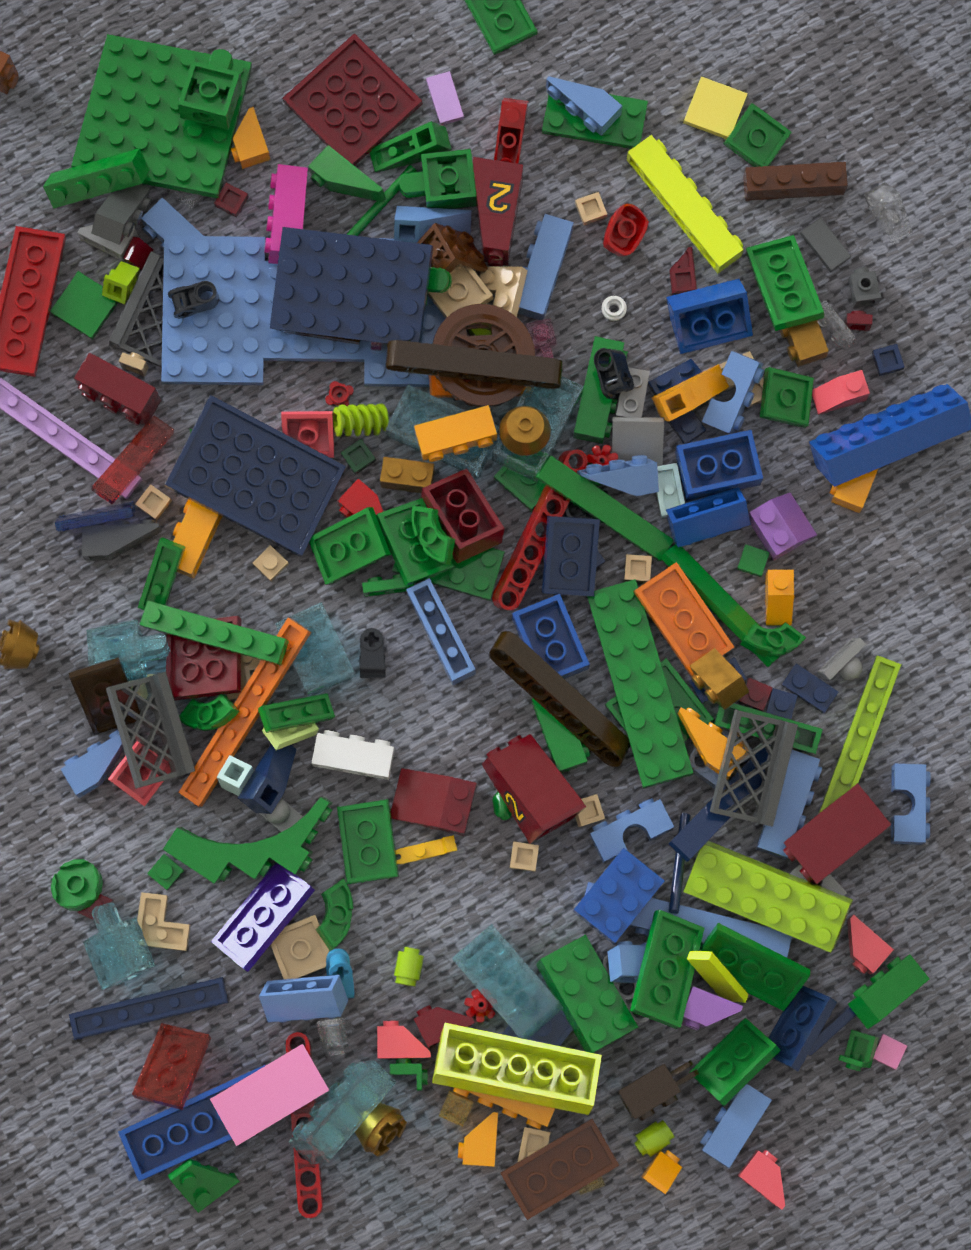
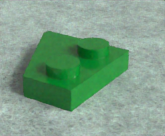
M188 1159L168 1174L170 1181L198 1213L240 1182L235 1173L230 1172V1174L220 1172L216 1167L202 1165L200 1162Z

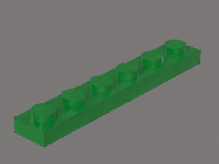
M147 601L140 622V626L277 665L282 664L289 640L151 601Z

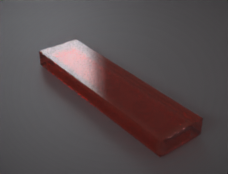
M154 415L93 484L92 491L110 504H113L174 434V429Z

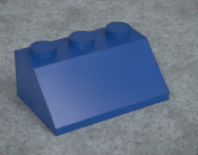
M740 279L666 297L669 316L680 354L753 336L747 292Z

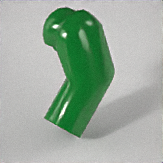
M497 791L492 799L493 811L496 817H500L501 820L505 821L512 814Z

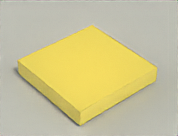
M701 77L683 123L727 139L736 126L748 93Z

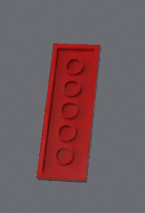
M20 226L15 227L0 293V371L36 376L66 241L65 234Z

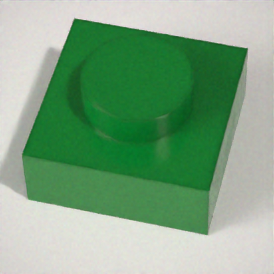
M163 854L147 874L168 891L184 870Z

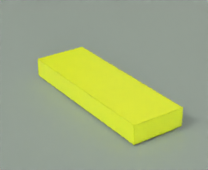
M689 952L687 960L719 997L732 1002L746 1003L748 998L747 992L713 952Z

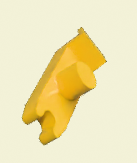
M454 835L397 849L396 855H401V859L397 860V864H406L457 851Z

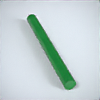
M409 165L384 192L386 200L384 202L376 201L346 235L359 236L400 191L399 180L401 176L405 173L417 172L416 169Z

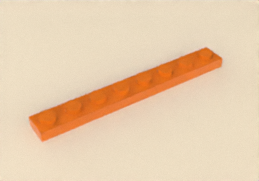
M287 618L277 634L278 637L289 640L282 664L277 665L263 660L260 661L234 703L240 712L230 722L218 728L196 763L195 771L190 773L178 793L198 807L204 805L218 783L217 775L229 755L234 757L260 716L258 708L268 703L312 633L293 619Z

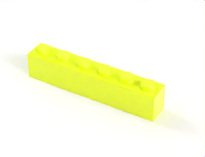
M650 135L628 151L627 161L718 274L742 256L743 244L736 235L732 236L727 230L728 225L721 216L717 217L711 210L713 207L706 197L699 195L694 181L683 175L678 161L674 158L671 160L667 155L665 145L659 139L656 141Z

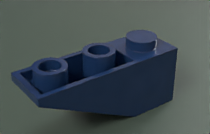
M270 744L237 799L255 813L272 814L285 793L297 749L289 745L276 750Z

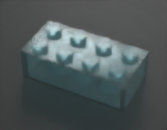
M563 376L561 377V387L557 389L526 386L516 407H534L547 417L551 428L549 441L539 452L522 456L508 450L502 443L501 438H499L492 452V461L538 482V479L535 477L547 457L552 455L582 397L584 386Z
M407 385L386 427L387 437L421 452L415 434V425L462 413L465 410ZM494 424V425H495V428H496V432H497V439H498V437H499V435H500V434H499V427H500V426ZM493 441V445L485 448H479L478 446L468 448V452L460 455H454V453L446 454L439 461L461 471L467 468L472 476L479 478L496 441Z
M492 924L452 958L521 1039L528 1040L564 1008Z
M375 1060L361 1061L356 1064L353 1062L343 1072L345 1077L339 1083L336 1082L329 1088L330 1091L326 1093L328 1095L322 1103L318 1102L310 1110L309 1114L311 1116L305 1123L301 1122L292 1131L293 1137L289 1143L310 1164L329 1163L396 1084V1081Z

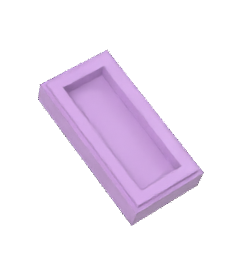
M450 71L426 78L439 124L446 125L463 120L464 115Z

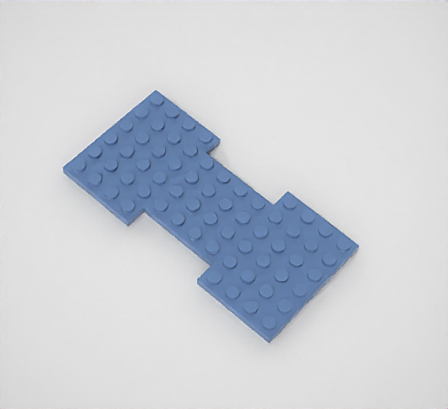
M164 236L162 384L263 385L264 361L364 362V386L429 387V375L386 369L387 344L360 340L358 345L284 333V330L270 329L278 264L265 261V237L204 236L216 248L199 264L193 267L191 264L194 250L198 255L207 254L209 251L208 242L203 239L196 241L197 236ZM201 281H209L214 284L219 295V302L215 308L186 318L177 319L174 317V305L172 299L168 297L170 290ZM205 291L201 294L200 298L208 300L212 297L213 293ZM429 296L427 306L425 307L421 343L432 344L436 331L446 318Z

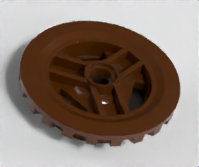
M472 304L451 313L436 331L432 343L535 356L534 344L525 325L511 312L490 304ZM481 328L491 331V335L467 336L466 330ZM436 376V379H439L445 391L452 394L453 398L457 401L461 400L469 406H500L514 399L526 387L470 380L466 383L459 378Z

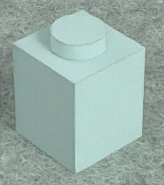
M229 755L217 775V779L223 789L239 796L254 770L251 765Z

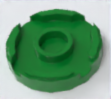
M73 859L64 863L60 867L61 870L58 871L57 875L54 874L52 878L51 892L54 900L62 908L69 911H81L90 907L98 899L102 891L103 880L100 871L84 859Z

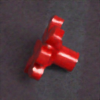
M599 445L592 447L594 454H588L587 460L589 463L604 466L609 465L611 460H618L619 457L615 452L610 453L612 450L610 445H604L602 449Z
M478 989L471 992L473 998H466L464 1001L465 1006L470 1007L466 1011V1015L471 1018L476 1015V1022L478 1023L484 1022L485 1016L492 1019L495 1016L492 1008L498 1006L497 1000L490 999L492 993L489 990H485L483 994Z

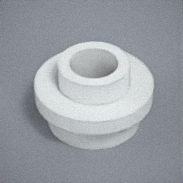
M610 296L603 301L601 310L606 319L618 321L625 316L627 306L621 297ZM612 305H616L619 310L613 313L609 308Z

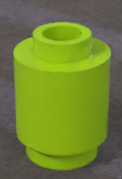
M404 947V952L398 951L394 976H396L395 983L416 987V982L420 980L424 959L423 955H419V949Z
M664 1120L658 1123L655 1121L635 1135L637 1141L634 1144L642 1156L647 1154L651 1158L671 1144L670 1140L675 1138Z

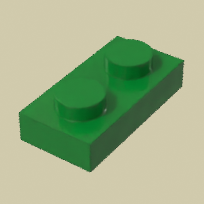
M401 574L393 575V579L383 580L382 577L369 578L367 582L362 583L364 597L407 592L406 589L414 586V583L406 586Z

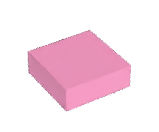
M882 1034L873 1059L897 1070L907 1045Z

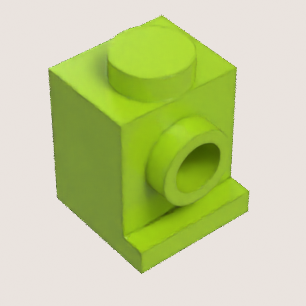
M121 261L116 269H112L109 275H105L102 296L126 304L138 280L139 268Z

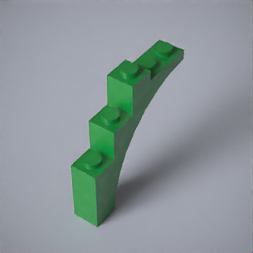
M320 797L310 811L292 827L273 837L253 843L233 844L216 842L200 837L183 827H177L163 850L214 884L226 881L233 870L230 868L231 864L253 879H259L260 876L265 877L273 865L270 863L271 859L293 874H299L300 871L305 872L313 861L310 858L313 852L306 848L305 845L306 843L310 845L318 834V831L315 829L321 821L325 823L333 810L330 806L333 802L325 797Z

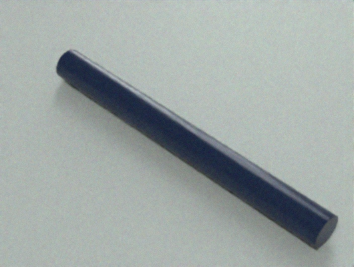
M680 814L678 833L690 822V814ZM677 852L675 854L669 912L673 914L679 913L685 860Z

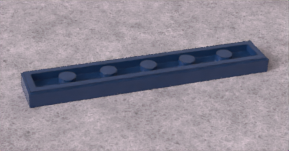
M765 747L754 755L759 765L768 759V752ZM750 759L741 769L744 775L754 770L755 766ZM738 772L728 782L729 785L740 779ZM759 773L748 779L753 791L761 786L762 778ZM744 783L733 790L738 801L749 794ZM729 793L721 798L720 809L726 810L734 804ZM713 798L669 843L687 862L731 818L710 812Z
M220 977L69 1014L74 1040L227 1004L229 1001L224 978Z

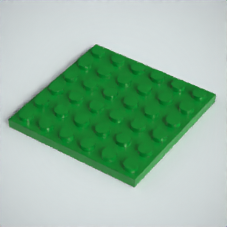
M107 34L71 167L140 148L150 169L142 184L218 199L252 63L233 59L234 65L232 70L240 72L242 89L229 130L182 119L178 109L179 98L191 62L196 61L208 64L211 54Z

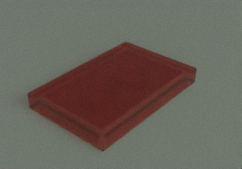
M161 1023L132 1095L134 1098L182 1110L210 1043L211 1037L209 1034Z

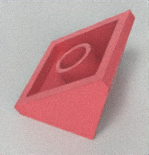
M333 411L281 412L282 433L330 458H334Z
M136 741L132 747L133 751L140 755L144 745ZM149 749L145 759L154 765L158 754ZM126 756L108 778L114 785L144 807L163 783L161 781L136 789ZM163 758L159 769L169 774L171 772L169 762ZM144 765L139 770L142 781L148 780L152 771Z

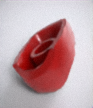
M624 204L612 215L603 241L604 248L619 257L630 255L644 237L649 221L637 206Z

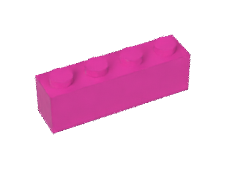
M278 164L276 174H271L270 188L275 189L274 195L269 196L268 210H273L272 216L267 218L266 231L271 232V237L266 238L264 253H269L268 263L278 264L282 227L303 229L308 171L306 167Z

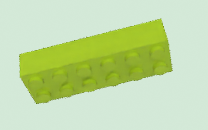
M710 841L699 850L684 892L830 953L836 946L853 902L851 898L814 883H808L804 879Z

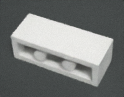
M324 730V734L317 733L312 765L313 767L389 780L395 749L390 746L388 741L375 739V743L365 742V738L361 736L350 735L348 739L339 737L338 732Z

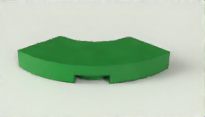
M412 505L413 531L415 537H418L423 546L424 552L440 563L451 565L455 539L447 536L441 529L438 520V510Z
M786 622L781 627L775 629L762 628L754 623L740 645L757 654L782 656L794 651L806 637Z
M220 694L215 700L208 703H201L198 700L192 699L181 712L179 718L183 724L193 729L210 731L224 726L240 711L227 696Z
M344 879L321 894L325 902V916L322 923L315 930L330 951L343 941L351 926L353 900L350 889Z

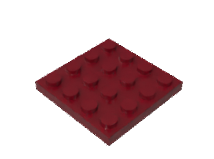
M355 33L282 98L283 102L327 146L329 145L354 166L423 104L422 100Z

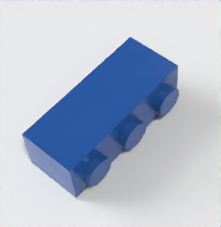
M739 487L666 509L670 532L677 547L691 545L694 542L713 538L717 535L751 525L747 503Z

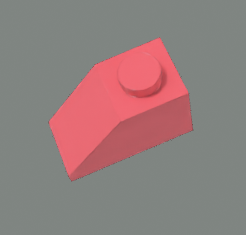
M862 370L839 376L812 390V398L818 415L864 402L870 394Z
M852 915L847 920L850 957L854 960L852 965L862 974L868 972L871 975L894 949L855 915Z
M383 1021V1026H377L378 1059L431 1058V1052L404 1026H399V1021Z
M756 1150L737 1176L782 1210L785 1207L781 1170L775 1164L778 1159L767 1150H764L763 1153Z

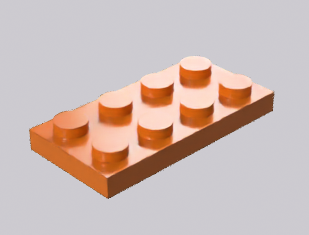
M677 562L633 591L690 676L694 675L690 665L715 648L723 656L734 648V645Z

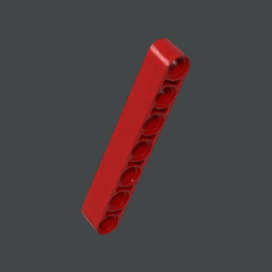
M581 450L564 451L558 461L576 473L578 470L586 469L588 463L586 454ZM572 454L577 458L575 468H572L569 464V458ZM545 485L493 592L492 602L498 609L514 610L520 605L545 553L547 516L562 517L570 502L547 485ZM550 500L555 504V511L552 514L547 511L546 507ZM539 523L544 526V533L540 537L535 531ZM528 546L533 549V556L529 560L524 555V551ZM516 569L522 572V578L519 582H515L513 579V573ZM505 592H508L511 595V601L505 606L502 602V596Z
M299 1032L288 1036L286 1040V1053L293 1050L291 1046L292 1041L297 1037H302L306 1043L305 1048L312 1058L311 1042L308 1036ZM315 1100L291 1113L298 1210L305 1218H314L323 1210ZM302 1117L309 1118L312 1123L311 1129L306 1133L301 1132L297 1126L299 1119ZM304 1144H309L313 1147L314 1154L310 1159H304L300 1156V1148ZM305 1171H311L315 1174L316 1181L314 1185L306 1186L303 1184L302 1175ZM307 1198H313L317 1201L318 1209L315 1213L305 1211L304 1202Z

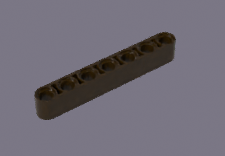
M391 340L387 344L386 369L391 371L546 389L561 387L563 361L555 358L402 340Z
M509 631L501 632L489 652L490 659L605 764L611 767L620 766L630 748L628 737L517 635Z

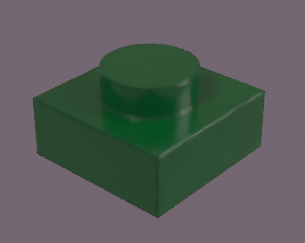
M362 438L340 452L355 475L376 461V458Z

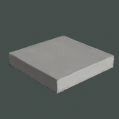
M613 417L612 453L618 454V460L630 461L633 456L645 455L648 459L657 462V466L663 465L664 418Z

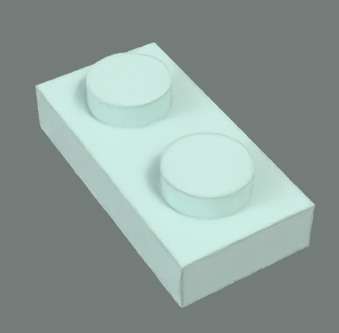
M677 463L657 466L659 492H656L661 518L667 517L666 509L685 504Z

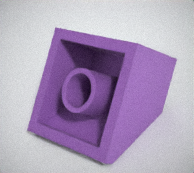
M791 493L773 498L749 512L750 524L766 550L770 552L769 555L773 561L817 536Z
M693 986L690 988L682 1025L699 1030L700 1027L704 1028L740 1012L743 1006Z

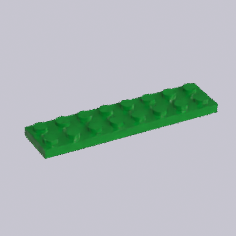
M636 579L595 590L594 596H587L642 787L645 789L693 775V770L645 609L633 592L638 588Z

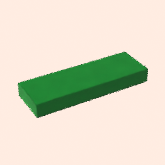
M163 537L159 539L140 598L139 609L145 610L147 601L167 606L185 546Z
M327 693L263 705L258 708L266 733L329 721L335 718Z

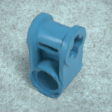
M334 949L326 956V976L340 975L347 999L354 998L353 971L349 955L343 949Z

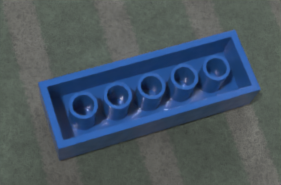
M948 384L939 385L925 394L912 396L908 401L890 405L884 411L866 415L860 421L842 425L836 431L821 434L816 439L809 441L817 469L835 487L971 430V414L968 402Z
M266 1065L118 1131L138 1181L146 1180L188 1159H192L233 1140L210 1099Z

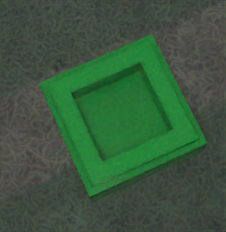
M745 544L737 570L762 577L770 552Z

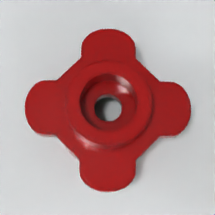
M337 381L332 382L329 395L325 398L326 403L338 406L350 405L349 398L354 393L353 387L350 385L346 386Z

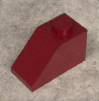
M431 1005L417 1011L418 1017L414 1018L428 1048L440 1042L441 1032L445 1023L463 1027H470L475 1024L471 1017L440 1007L432 1009Z

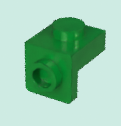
M851 1030L845 1055H839L838 1060L846 1062V1068L861 1071V1068H871L879 1037Z
M411 1058L396 1059V1064H390V1075H417V1091H423V1085H428V1069H423V1064H412Z

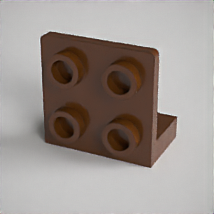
M434 223L417 242L433 245L431 267L443 268L449 273L458 264L481 272H485L488 269L483 261L484 256L473 243V237L465 231L460 232L448 225L443 226Z

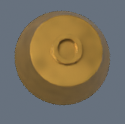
M519 406L511 409L502 418L499 427L500 438L504 446L511 452L522 456L532 455L542 450L548 443L551 433L547 417L540 410L530 406Z
M9 619L7 625L11 626L10 630H4L0 639V652L2 653L0 665L4 666V669H27L31 659L35 660L40 646L36 644L38 633L21 620L16 622Z
M376 1102L360 1114L354 1132L364 1150L374 1153L379 1157L390 1149L386 1145L395 1136L401 1137L407 1122L404 1120L399 1109Z

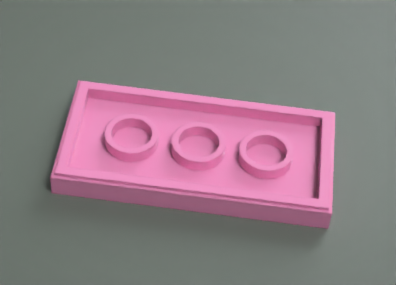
M301 1044L210 1100L235 1145L238 1146L330 1090L304 1044Z

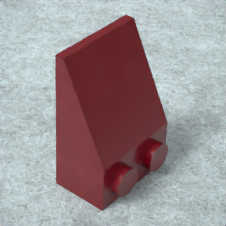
M401 768L391 808V819L465 836L477 783L450 776Z

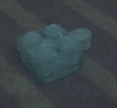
M137 619L87 630L89 666L119 657L128 681L147 677L146 662L164 659L170 652L167 640L163 634L143 637Z
M111 902L96 906L93 909L92 917L99 933L83 941V944L102 990L124 984L155 967L152 954L149 951L136 917L122 921L116 905Z

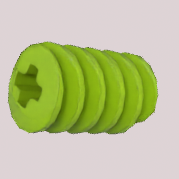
M383 403L377 405L368 404L367 406L364 404H359L358 406L354 404L348 406L339 405L333 410V427L337 437H341L343 429L346 437L351 436L352 429L355 436H360L362 429L365 436L370 435L371 429L375 436L380 434L381 428L383 431L388 429V411Z

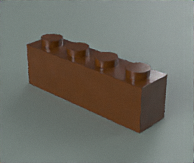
M846 162L746 167L743 175L745 201L844 195L848 186Z

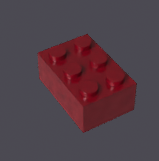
M90 352L74 377L78 389L82 392L81 395L91 402L98 400L104 403L103 407L113 414H117L118 411L126 415L125 419L136 426L140 423L147 426L162 401L155 387Z
M467 468L422 488L421 498H423L426 507L438 510V520L441 529L447 536L455 539L452 556L457 564L502 543L505 528Z

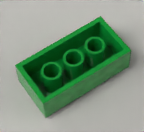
M586 935L543 957L536 964L585 1052L596 1053L638 1028L614 983L610 982L609 974Z

